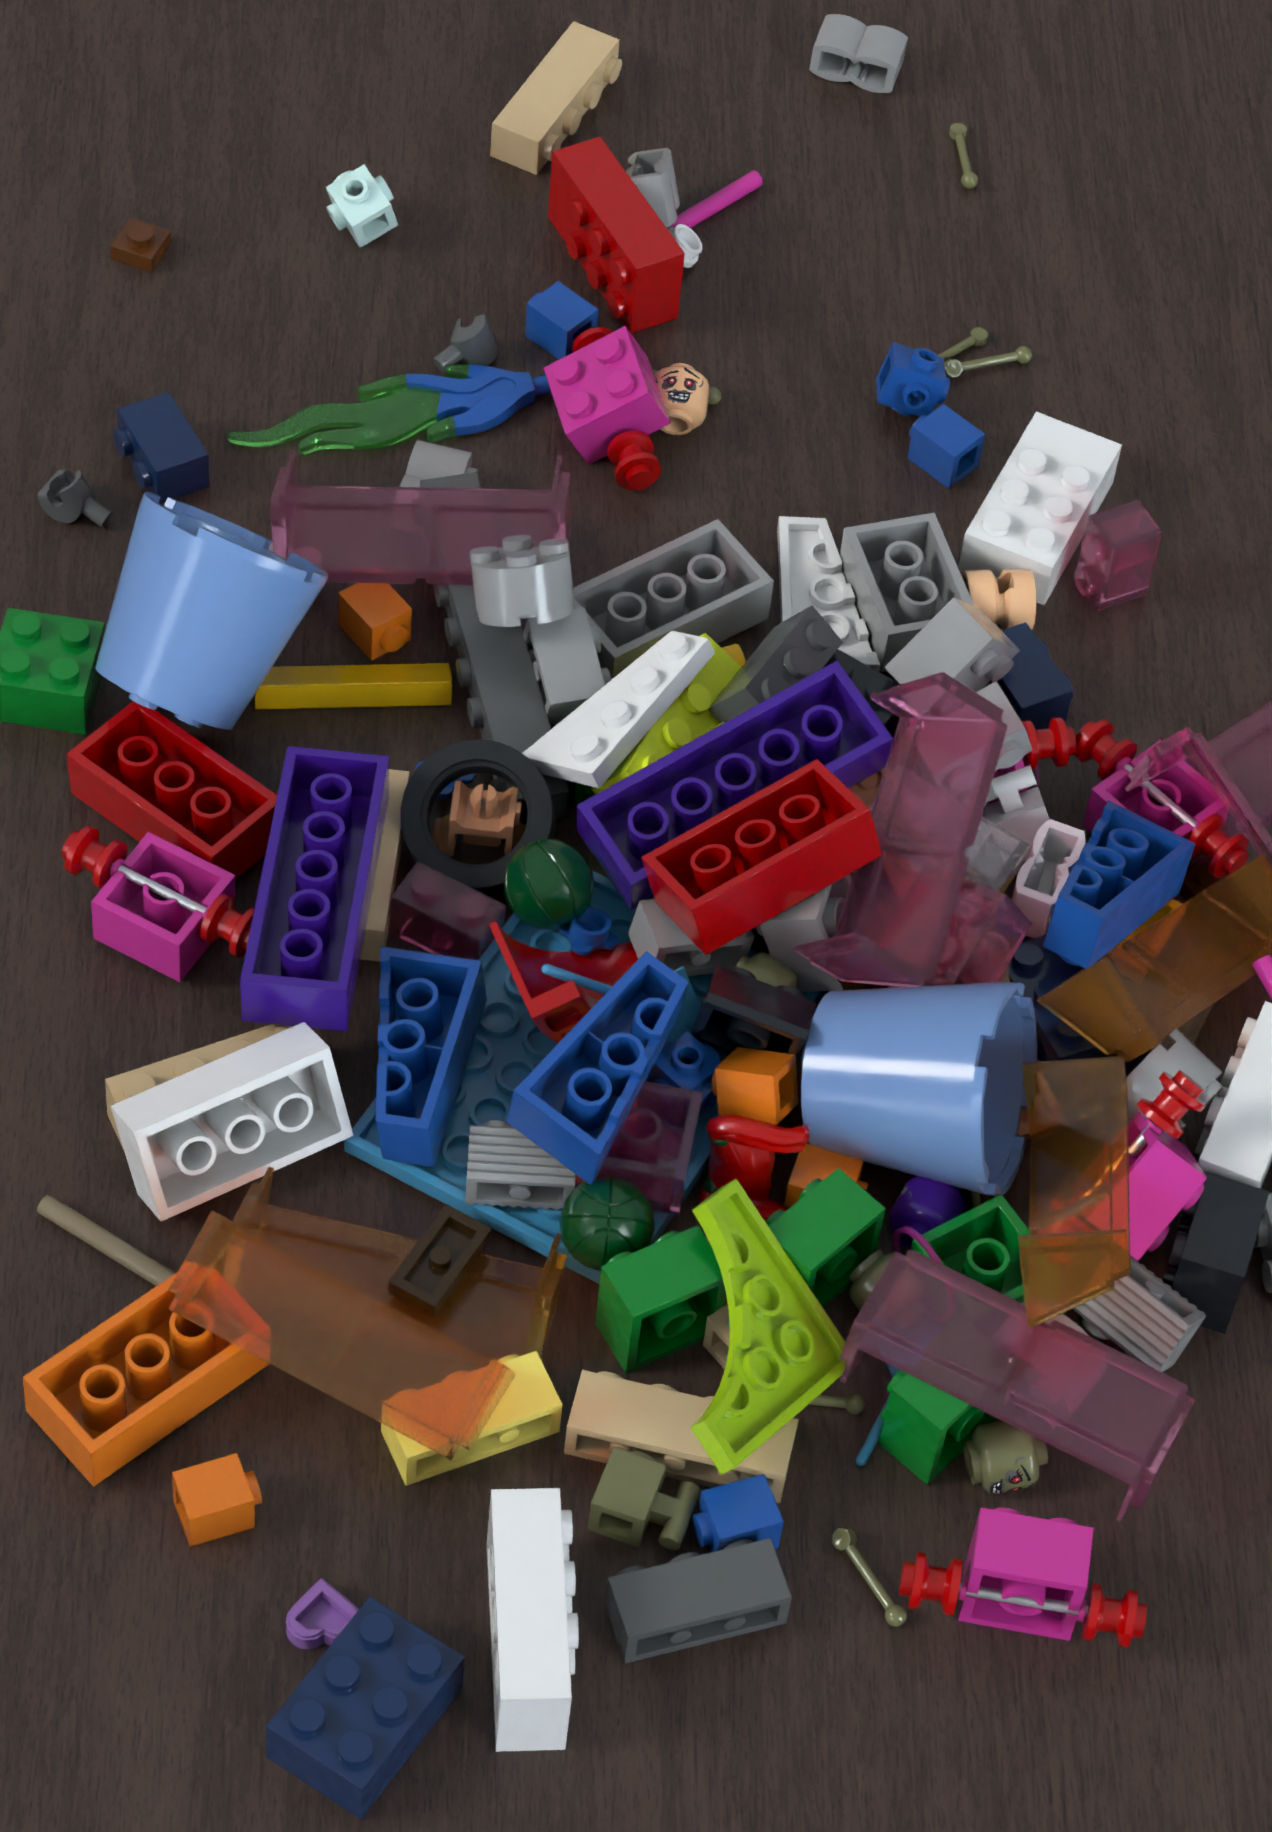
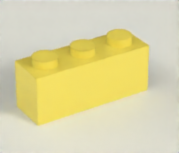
M536 1350L522 1356L513 1354L502 1357L492 1366L472 1373H455L444 1379L440 1384L420 1391L406 1390L398 1393L390 1401L382 1403L381 1433L407 1486L560 1432L563 1404Z

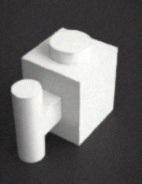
M1030 765L990 779L996 798L1000 800L990 803L982 809L987 824L978 827V829L981 831L986 852L988 855L997 852L1003 869L1025 862L1030 858L1037 831L1045 822L1050 820L1038 787L1021 793L1018 792L1037 784Z

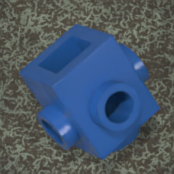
M892 342L876 377L877 403L892 407L893 410L905 416H922L932 413L936 403L941 405L944 402L950 386V379L945 374L944 358L939 357L936 353L926 348L913 349Z
M687 1031L674 1042H665L648 1075L645 1095L683 1128L717 1102V1097L712 1092V1076L715 1068L722 1062L721 1057L712 1046L706 1043L702 1044Z

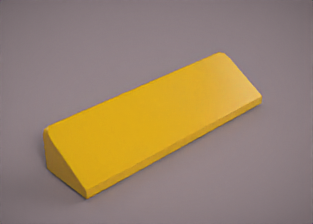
M449 663L272 667L255 693V709L451 705L452 677Z

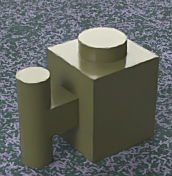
M613 1447L591 1501L588 1530L641 1548L650 1522L664 1526L658 1539L659 1544L669 1550H678L701 1494V1489L692 1482L684 1481L680 1483L675 1498L665 1495L662 1491L666 1465L656 1462L651 1456L643 1452H626Z

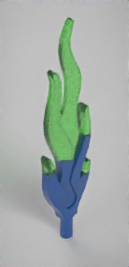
M452 365L446 367L445 377L429 374H402L359 386L358 400L364 401V403L313 405L270 429L257 432H229L227 435L228 441L234 444L250 447L276 446L323 428L359 427L313 433L299 442V454L303 456L321 449H372L393 445L410 438L428 428L427 441L436 442L448 437L474 434L491 429L506 421L521 408L534 403L535 396L552 392L546 375L532 378L529 372H512L484 365Z

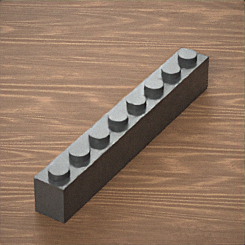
M477 473L420 480L419 500L412 501L413 521L417 530L424 529L426 536L422 543L424 560L427 568H435L437 578L433 581L434 595L437 606L445 607L448 618H445L444 625L449 647L456 646L459 658H456L458 682L461 687L468 686L471 698L467 699L470 724L472 727H479L483 740L500 742L523 753L549 732L551 727L522 627H498L482 624L476 611L470 550L488 546L498 547ZM542 774L552 797L556 819L565 818L569 796L566 780ZM493 775L494 780L490 781V785L498 792H505L509 788L515 787L508 780L497 775ZM518 790L517 802L521 803L520 823L525 825L528 818L527 804L525 798Z

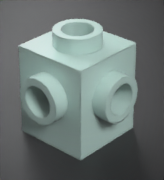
M365 165L360 166L354 171L350 170L340 174L332 184L326 187L332 203L326 207L328 214L339 231L345 227L348 229L360 248L398 226L389 202L394 197L381 175L373 178Z

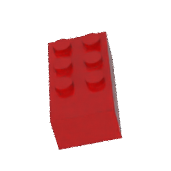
M597 137L552 151L548 218L566 242L571 258L574 260L578 259L585 269L590 285L594 289H599L606 299L611 315L615 319L619 318L631 334L677 319L685 253L603 139Z
M133 701L66 754L71 794L138 842L150 832L234 874L235 880L266 855L278 795L158 711Z
M816 759L642 856L641 859L656 904L707 955L882 856L870 809Z

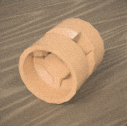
M1004 569L999 577H995L991 570L962 571L961 576L974 606L983 610L996 625H1000L1004 630L1026 622L1029 628L1033 629L1036 616V587L1033 572L1030 569Z

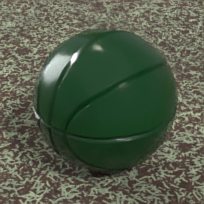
M540 839L532 841L521 847L506 867L504 893L507 903L515 915L535 928L558 929L568 926L575 917L577 920L583 915L592 900L594 879L590 863L578 849L563 840Z
M615 1176L596 1177L592 1185L587 1182L578 1185L566 1198L559 1217L561 1238L569 1254H572V1257L585 1267L601 1271V1266L605 1265L612 1257L625 1251L633 1253L650 1246L655 1231L653 1208L646 1195L630 1181Z

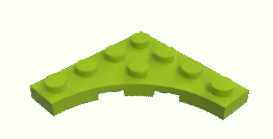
M737 1179L722 1186L692 1210L714 1251L724 1282L729 1309V1350L721 1383L708 1408L690 1427L721 1475L740 1465L858 1362Z

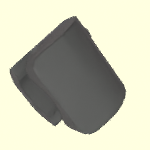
M486 314L475 316L473 323L468 327H462V318L457 320L450 338L451 345L433 358L434 364L442 373L447 372L459 361L469 368V364L487 366L497 358L499 352L498 342Z
M59 469L39 491L38 500L42 509L51 518L62 523L74 522L81 514H84L100 527H103L113 513L95 500L96 496L80 470L76 472L75 478L70 470Z

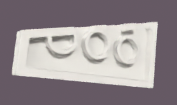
M779 516L777 541L780 623L813 605L843 641L838 649L879 672V659L876 652L871 650L868 642L869 632L864 619H860L854 604L855 595L851 584L846 583L842 572L843 563L826 518Z
M670 631L522 754L534 763L541 774L600 788L715 654L709 639Z

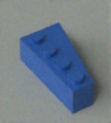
M1108 800L1100 820H1097L1088 843H1085L1077 864L1073 866L1058 895L1043 947L1060 955L1061 959L1065 962L1088 970L1180 893L1195 843Z
M380 946L381 982H379L380 1023L378 1025L379 1061L377 1065L376 1126L382 1159L434 1167L487 1001L482 961Z
M646 951L514 1089L507 1123L585 1182L592 1185L680 1015L689 982Z

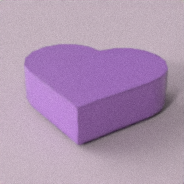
M321 1578L287 1613V1637L294 1646L300 1649L310 1650L318 1648L323 1643L330 1646L359 1609Z

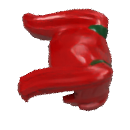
M720 1115L709 1120L706 1125L708 1137L711 1140L708 1177L702 1184L698 1197L699 1203H702L725 1184L737 1179L765 1222L775 1211L779 1209L787 1211L788 1208L783 1204L768 1198L772 1188L771 1175L774 1167L775 1152L796 1153L803 1151L809 1140L810 1131L808 1125L783 1128L737 1115Z

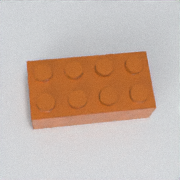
M200 1256L23 1376L26 1412L94 1487L271 1364L270 1328L213 1267Z

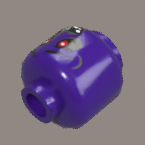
M916 1176L907 1181L889 1213V1225L893 1233L900 1227L908 1226L922 1235L965 1213L966 1202L958 1187ZM902 1233L899 1241L906 1249L911 1250L914 1238Z

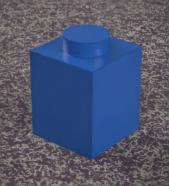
M557 281L544 292L536 293L527 303L525 336L559 360L573 353L572 345L578 335L589 328L597 327L598 308Z
M942 404L929 415L924 414L920 416L912 425L909 432L911 441L907 459L948 489L979 466L985 433L945 404Z
M765 1474L701 1491L698 1512L692 1515L693 1531L701 1548L708 1546L711 1553L723 1550L727 1545L738 1540L749 1539L756 1542L771 1538L774 1549L779 1547L784 1521Z

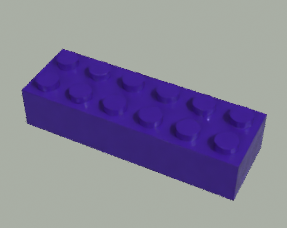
M837 660L578 804L577 832L632 911L637 908L639 901L654 898L641 859L642 856L816 759L849 788L889 765L893 737Z
M287 746L240 979L242 1021L295 1026L305 1022L310 1028L347 1032L389 800V756Z

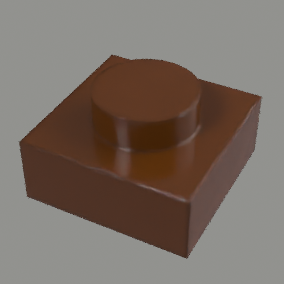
M130 217L110 245L111 259L152 273L171 245V231Z

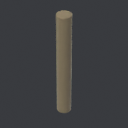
M46 1195L40 1201L37 1213L153 1285H159L176 1273L51 1195Z

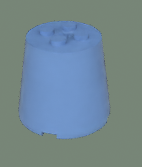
M145 492L137 512L95 669L103 677L129 692V699L144 707L156 710L159 706L175 713L174 716L177 719L198 728H202V725L205 724L231 730L324 587L329 575L322 568L297 553L290 552L288 559H285L269 551L268 548L272 542L271 540L244 527L167 497L164 506L158 503L161 498L160 496L151 492Z
M994 982L828 992L822 998L815 1011L808 1037L802 1050L801 1109L803 1125L807 1124L810 1131L809 1143L862 1160L863 1162L991 1196L1004 1195L1011 1187L1023 1158L1027 1140L1025 1137L1018 1136L1022 1110L1033 1111L1036 1086V1020L1032 999L1021 997L1023 996L1025 985L1017 982Z

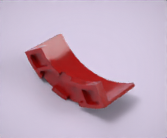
M496 920L489 923L490 929L532 1020L546 1037L556 1043H559L604 995L577 986L573 980L566 982L546 975L541 970L542 966L549 964L613 986L638 960L631 941L619 944L612 950L602 948L591 951L587 956H582L574 952H557L530 947L510 937L498 925Z

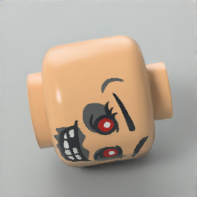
M675 363L654 373L660 395L671 422L660 430L672 435H683L700 426L707 414L710 391L708 380L692 366L685 363Z

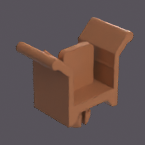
M455 781L450 814L434 820L432 834L434 843L444 854L451 857L454 855L457 834H463L462 840L466 844L491 847L499 846L501 838L506 839L504 850L506 856L519 843L526 828L525 825L520 823L521 803L517 802L518 787H511L505 792H498L491 785H488V790H483V784L471 789L462 781Z

